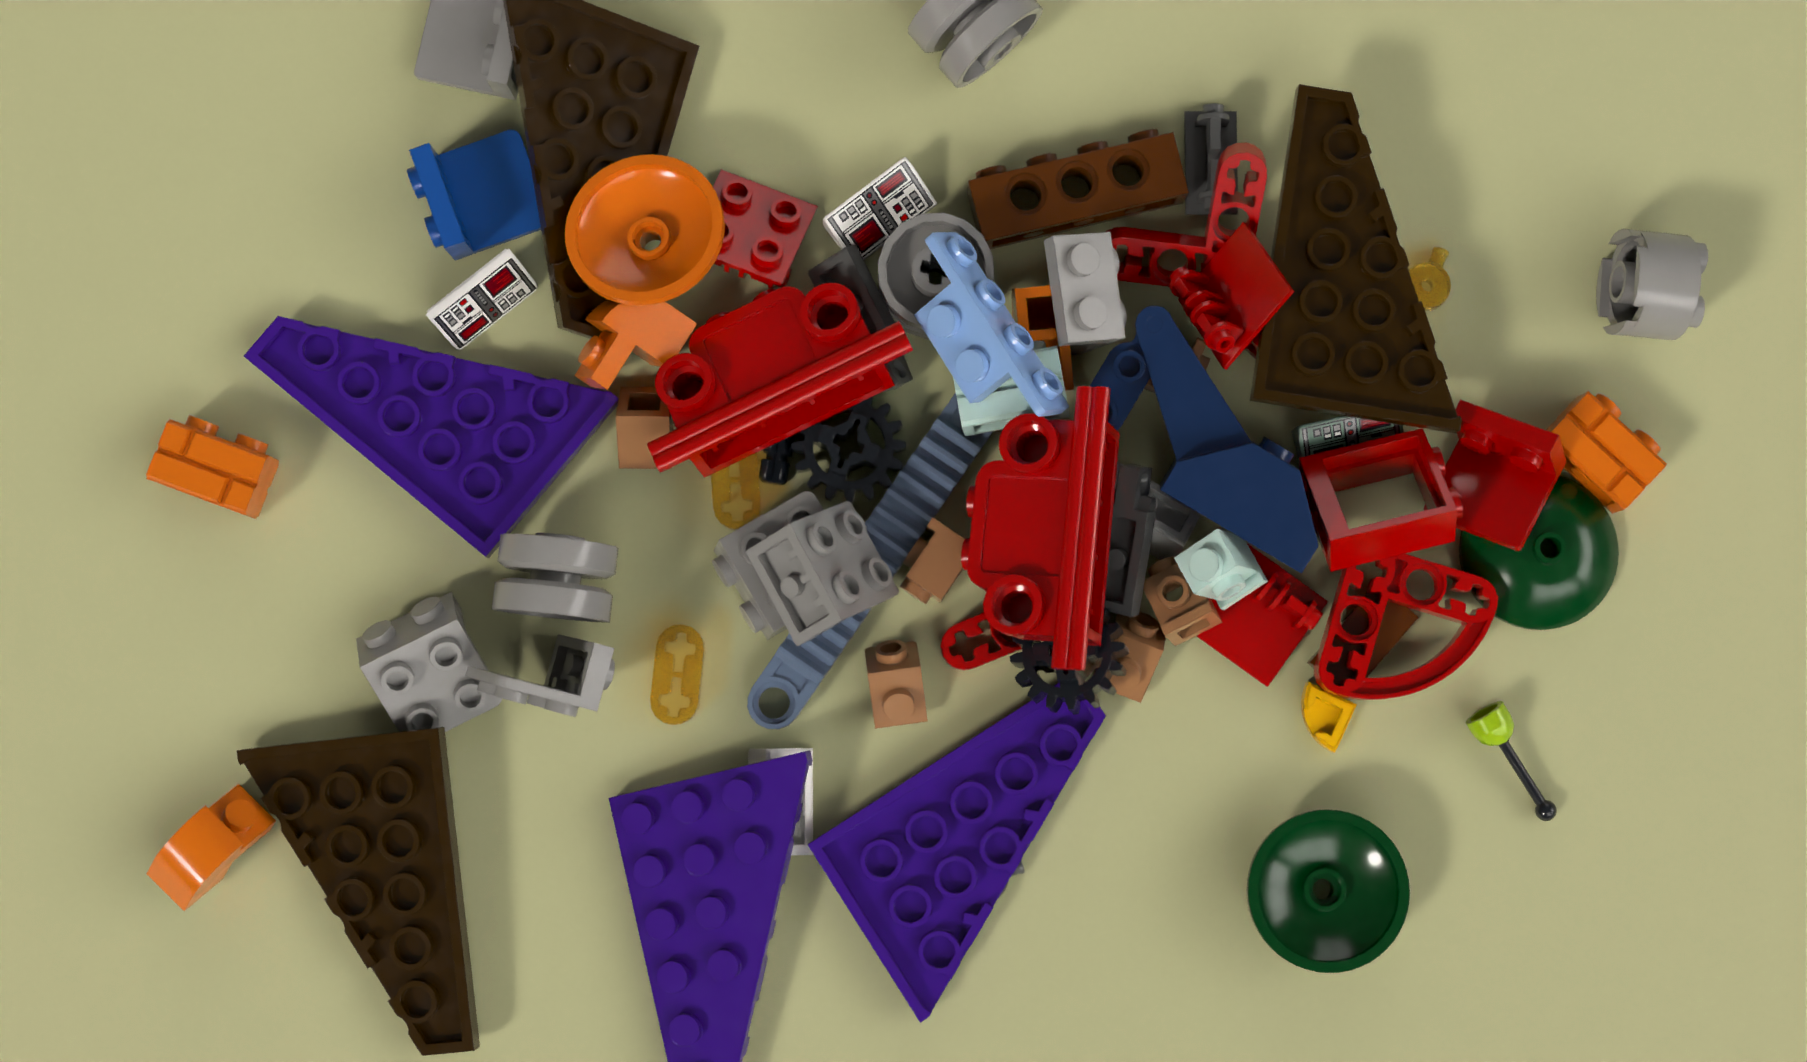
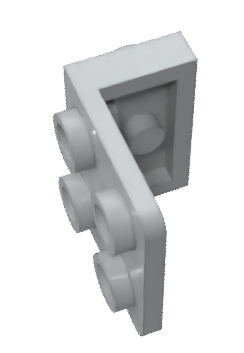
M1111 232L1054 235L1045 239L1044 246L1058 346H1070L1071 355H1077L1126 338L1124 328L1127 314L1119 295L1117 280L1119 258L1112 245Z
M809 491L796 495L719 539L714 549L717 558L713 559L712 563L718 576L727 588L735 585L745 602L739 608L746 623L754 633L761 630L767 640L787 628L745 551L789 523L824 510L817 497Z
M452 592L440 598H426L417 603L411 612L391 622L384 620L375 623L361 637L356 639L360 669L399 732L444 727L446 732L495 708L502 701V698L477 691L479 680L465 676L468 666L489 670L466 632L461 607Z
M558 634L544 685L472 666L467 667L465 676L479 680L477 691L522 704L527 702V704L542 707L546 710L576 717L579 707L593 711L598 710L602 692L609 687L614 676L615 663L612 659L614 648Z

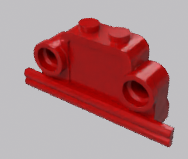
M824 283L814 287L806 296L801 290L791 286L765 290L759 293L752 302L731 312H721L709 318L705 325L696 329L689 341L690 353L674 355L661 365L655 378V388L660 399L668 407L677 429L648 442V449L660 473L690 459L705 478L895 386L885 364L913 351V348L900 321L871 334L860 313L857 299L852 291L842 284Z
M1077 386L1074 420H1047L1045 417H1038L1033 413L1021 414L1010 420L1003 428L999 438V450L1003 460L986 463L976 476L975 486L971 485L967 493V514L972 518L970 538H965L963 541L961 563L963 569L967 570L970 580L976 586L986 591L983 601L985 617L994 629L1005 635L1022 640L1053 641L1052 669L1085 671L1088 645L1101 646L1120 433L1108 422L1111 392L1109 387Z

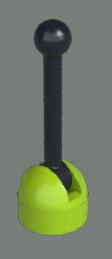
M1503 701L1494 702L1474 713L1466 721V725L1473 736L1484 745H1499L1536 804V816L1542 821L1552 820L1557 813L1555 804L1545 800L1509 743V739L1513 734L1514 722Z

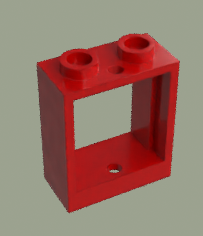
M1423 428L1299 458V470L1314 529L1330 572L1455 542L1456 521L1463 518L1461 498L1456 487H1447L1444 479L1446 468L1441 450L1438 446L1431 448ZM1413 473L1428 510L1351 529L1348 528L1335 492Z

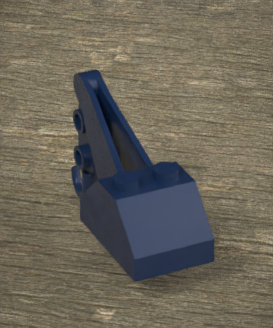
M1155 305L1144 308L1136 318L1135 338L1131 342L1115 346L1109 352L1090 384V387L1103 386L1111 389L1108 422L1116 430H1119L1151 378L1175 454V459L1159 484L1160 490L1302 574L1319 545L1301 472L1290 464L1294 454L1263 436L1259 445L1251 441L1173 321L1170 313L1165 308Z

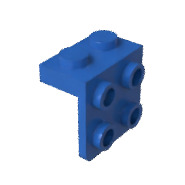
M506 130L440 155L437 154L430 143L409 150L415 165L407 169L410 183L418 199L426 197L432 213L431 216L424 218L430 238L435 248L444 246V249L455 261L541 230L530 159L523 139L516 130Z

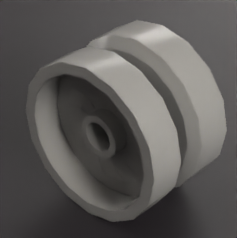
M927 0L910 23L908 34L925 53L944 50L941 55L939 69L956 88H963L981 77L1002 60L1034 27L1042 15L1043 8L1036 0Z
M944 212L920 214L901 223L885 240L878 260L879 292L894 322L900 321L906 333L924 339L929 338L914 314L951 283L925 243V239L931 233L956 232L965 237L976 250V261L988 279L994 281L993 254L984 236L965 219ZM933 271L940 272L944 276L942 277L941 284L934 285L929 283L928 273Z
M501 534L497 561L507 569L529 572L530 579L503 578L495 582L492 610L555 619L610 623L613 595L604 588L581 585V578L602 580L616 575L619 548L608 544L585 541V538L563 534Z

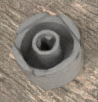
M1632 229L1617 231L1609 244L1617 245L1613 258H1602L1597 279L1596 304L1598 316L1608 317L1610 322L1609 326L1603 327L1606 333L1676 340L1685 333L1688 327L1697 328L1701 324L1705 312L1704 299L1702 296H1699L1701 274L1704 272L1708 262V249L1705 243H1697L1690 236Z

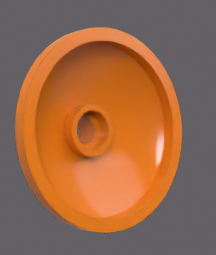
M664 155L632 156L606 166L592 176L580 189L570 206L566 219V249L579 277L590 289L600 296L626 305L658 304L687 292L709 272L723 244L725 230L724 213L717 193L711 183L700 171L690 164ZM652 240L661 241L657 248L645 250L648 242Z

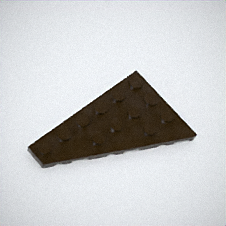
M503 0L557 327L589 339L595 335L599 337L602 331L585 319L598 305L608 299L594 292L583 282L569 259L565 244V224L570 206L584 184L606 166L621 159L637 155H668L700 46L583 0Z
M1299 84L1295 90L1271 259L1290 284L1294 293L1259 333L1250 401L1457 433L1461 430L1462 419L1461 416H1457L1445 380L1448 378L1443 363L1437 357L1434 348L1436 342L1423 303L1418 300L1408 270L1410 265L1405 250L1399 244L1396 235L1397 226L1385 190L1380 187L1370 157L1372 151L1366 135L1362 133L1359 124L1360 116L1351 92Z
M436 727L237 750L239 764L246 766L264 795L261 797L269 812L279 819L281 831L304 867H309L327 896L324 899L332 913L342 920L345 934L367 969L371 967L391 998L388 1000L395 1014L407 1024L408 1035L420 1054L426 1056L468 1052L478 1049L480 1041L445 728Z

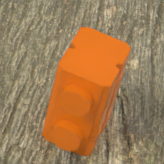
M1588 391L1575 398L1546 430L1560 435L1567 461L1563 469L1589 490L1613 514L1625 510L1666 467L1667 463L1657 455L1661 448L1652 437L1641 430H1636L1633 433L1618 419L1622 413L1613 401L1602 394H1597L1594 397Z
M190 415L185 424L169 419L159 440L158 450L155 451L146 473V479L256 519L261 512L267 496V490L271 486L279 466V460L265 454L268 444L239 433L235 442L225 440L216 436L219 426Z

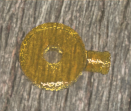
M1433 247L1428 262L1415 264L1408 269L1419 302L1422 301L1425 311H1432L1441 307L1450 295L1451 280L1443 268L1449 252L1441 247ZM1422 282L1430 285V291L1423 289Z

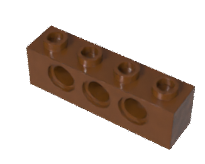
M1149 129L1130 135L1127 138L1128 143L1108 147L1107 141H1098L1079 147L1077 149L1078 155L1058 159L1056 153H1048L1030 158L1026 161L1027 167L1007 171L1005 165L982 169L975 173L976 179L968 180L967 195L975 227L984 236L989 248L995 249L1183 204L1189 191L1174 133L1159 135L1157 129ZM1118 165H1130L1138 172L1140 181L1132 186L1121 185L1115 180L1112 170ZM1072 176L1082 178L1088 184L1089 193L1082 198H1072L1063 191L1061 182ZM1021 188L1029 189L1037 195L1039 204L1031 210H1021L1013 205L1010 195Z

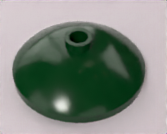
M1559 476L1520 551L1512 550L1463 530L1460 535L1459 559L1461 570L1488 580L1496 589L1498 596V605L1494 616L1507 624L1523 629L1549 630L1560 628L1587 616L1607 595L1614 581L1618 566L1619 549L1617 534L1608 512L1589 490L1563 476ZM1544 539H1549L1555 544L1556 553L1552 558H1547L1541 553L1540 545ZM1472 587L1471 593L1483 607L1484 601L1476 597L1477 589Z
M1340 810L1308 811L1295 815L1279 824L1266 836L1256 850L1247 877L1248 908L1252 921L1262 939L1280 957L1310 971L1340 973L1370 963L1386 951L1394 942L1405 922L1410 899L1409 878L1400 852L1392 840L1379 827L1358 815ZM1319 879H1326L1330 884V893L1323 899H1318L1313 893V885Z

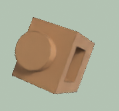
M932 517L926 527V531L933 536L929 542L921 537L917 540L903 561V564L909 567L910 570L900 585L901 589L924 604H927L931 597L941 603L963 570L961 550L965 539Z
M1174 556L1164 558L1148 569L1150 577L1145 579L1143 590L1165 637L1174 646L1222 623L1212 600L1193 594ZM1182 586L1183 594L1181 598L1176 601H1168L1166 594Z

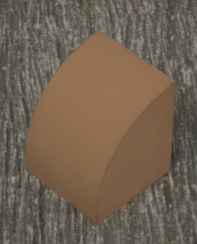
M620 387L616 411L619 469H657L647 443L673 431L674 421L668 407L658 396L655 387Z

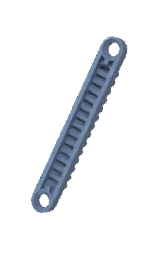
M956 392L940 416L935 420L929 432L924 436L917 449L913 452L904 468L899 472L893 484L888 488L869 519L865 522L870 539L881 559L891 570L892 579L917 540L926 531V527L932 517L935 518L994 432L970 436L964 435ZM872 608L842 621L799 646H796L789 633L751 688L747 705L751 718L758 725L767 729H782L789 726L801 713ZM770 688L784 690L790 700L788 711L777 719L766 717L759 707V699L762 693Z

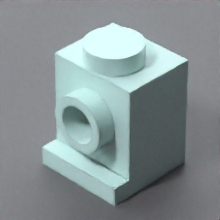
M1218 528L1174 557L1193 594L1216 600L1220 609L1226 610L1268 582L1246 541L1233 533Z

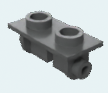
M1218 103L1203 105V111L1184 112L1185 180L1189 191L1185 199V215L1209 214L1218 160L1221 153L1228 146L1237 143V111H1224V105ZM1234 168L1233 170L1235 173L1236 181L1235 191L1238 192L1237 168ZM1228 208L1220 215H1237L1238 208Z

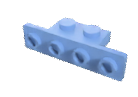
M956 232L931 233L925 239V243L951 283L915 313L914 316L969 403L983 401L1012 377L1038 417L1057 415L1069 408V405L1062 395L1063 388L1061 382L1051 370L1044 367L1033 350L1034 342L1031 335L1023 326L1016 323L1004 305L1006 300L1002 290L996 283L988 279L976 261L977 253L972 244Z

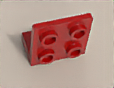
M1460 399L1455 409L1457 416H1461L1462 419L1461 430L1457 432L1459 440L1445 465L1446 476L1444 477L1448 488L1456 487L1463 506V518L1457 519L1456 528L1512 550L1520 551L1567 462L1560 435ZM1426 504L1423 508L1424 511L1428 510Z

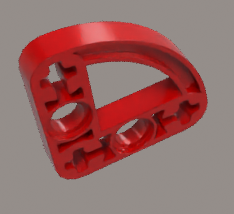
M1402 554L1375 561V566L1382 569V576L1372 578L1366 590V594H1377L1376 602L1374 603L1364 596L1347 595L1349 587L1354 590L1361 589L1364 573L1356 569V566L1342 569L1315 661L1314 676L1317 684L1322 690L1335 696L1358 700H1380L1409 695L1438 683L1457 670L1473 654L1485 637L1498 605L1496 589L1488 580L1480 576L1408 554ZM1414 570H1423L1433 578L1434 591L1426 600L1415 599L1407 590V578ZM1447 578L1453 580V583L1448 588V590L1453 592L1466 593L1472 587H1475L1477 589L1476 597L1484 601L1483 608L1473 609L1469 615L1465 613L1466 604L1452 598L1445 600V608L1440 607L1438 604L1446 592ZM1387 601L1461 624L1450 642L1424 664L1395 676L1366 678ZM1349 605H1358L1367 612L1369 624L1366 631L1361 635H1351L1341 625V614ZM1334 637L1346 644L1362 645L1360 654L1355 650L1349 651L1346 668L1353 670V677L1341 680L1339 686L1333 683L1334 674L1326 671L1328 663L1338 662L1343 651L1341 646H1332Z

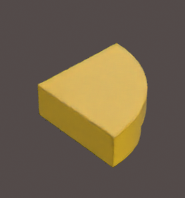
M1306 682L1301 698L1304 723L1317 743L1326 750L1335 753L1357 704L1342 697L1329 694L1322 690L1321 687Z

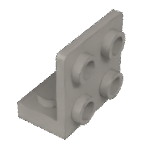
M431 0L414 69L416 78L422 81L516 100L518 87L503 0Z
M849 501L791 522L745 551L796 646L812 640L842 621L885 602L899 593L892 579L890 568L881 559L867 533L864 520Z

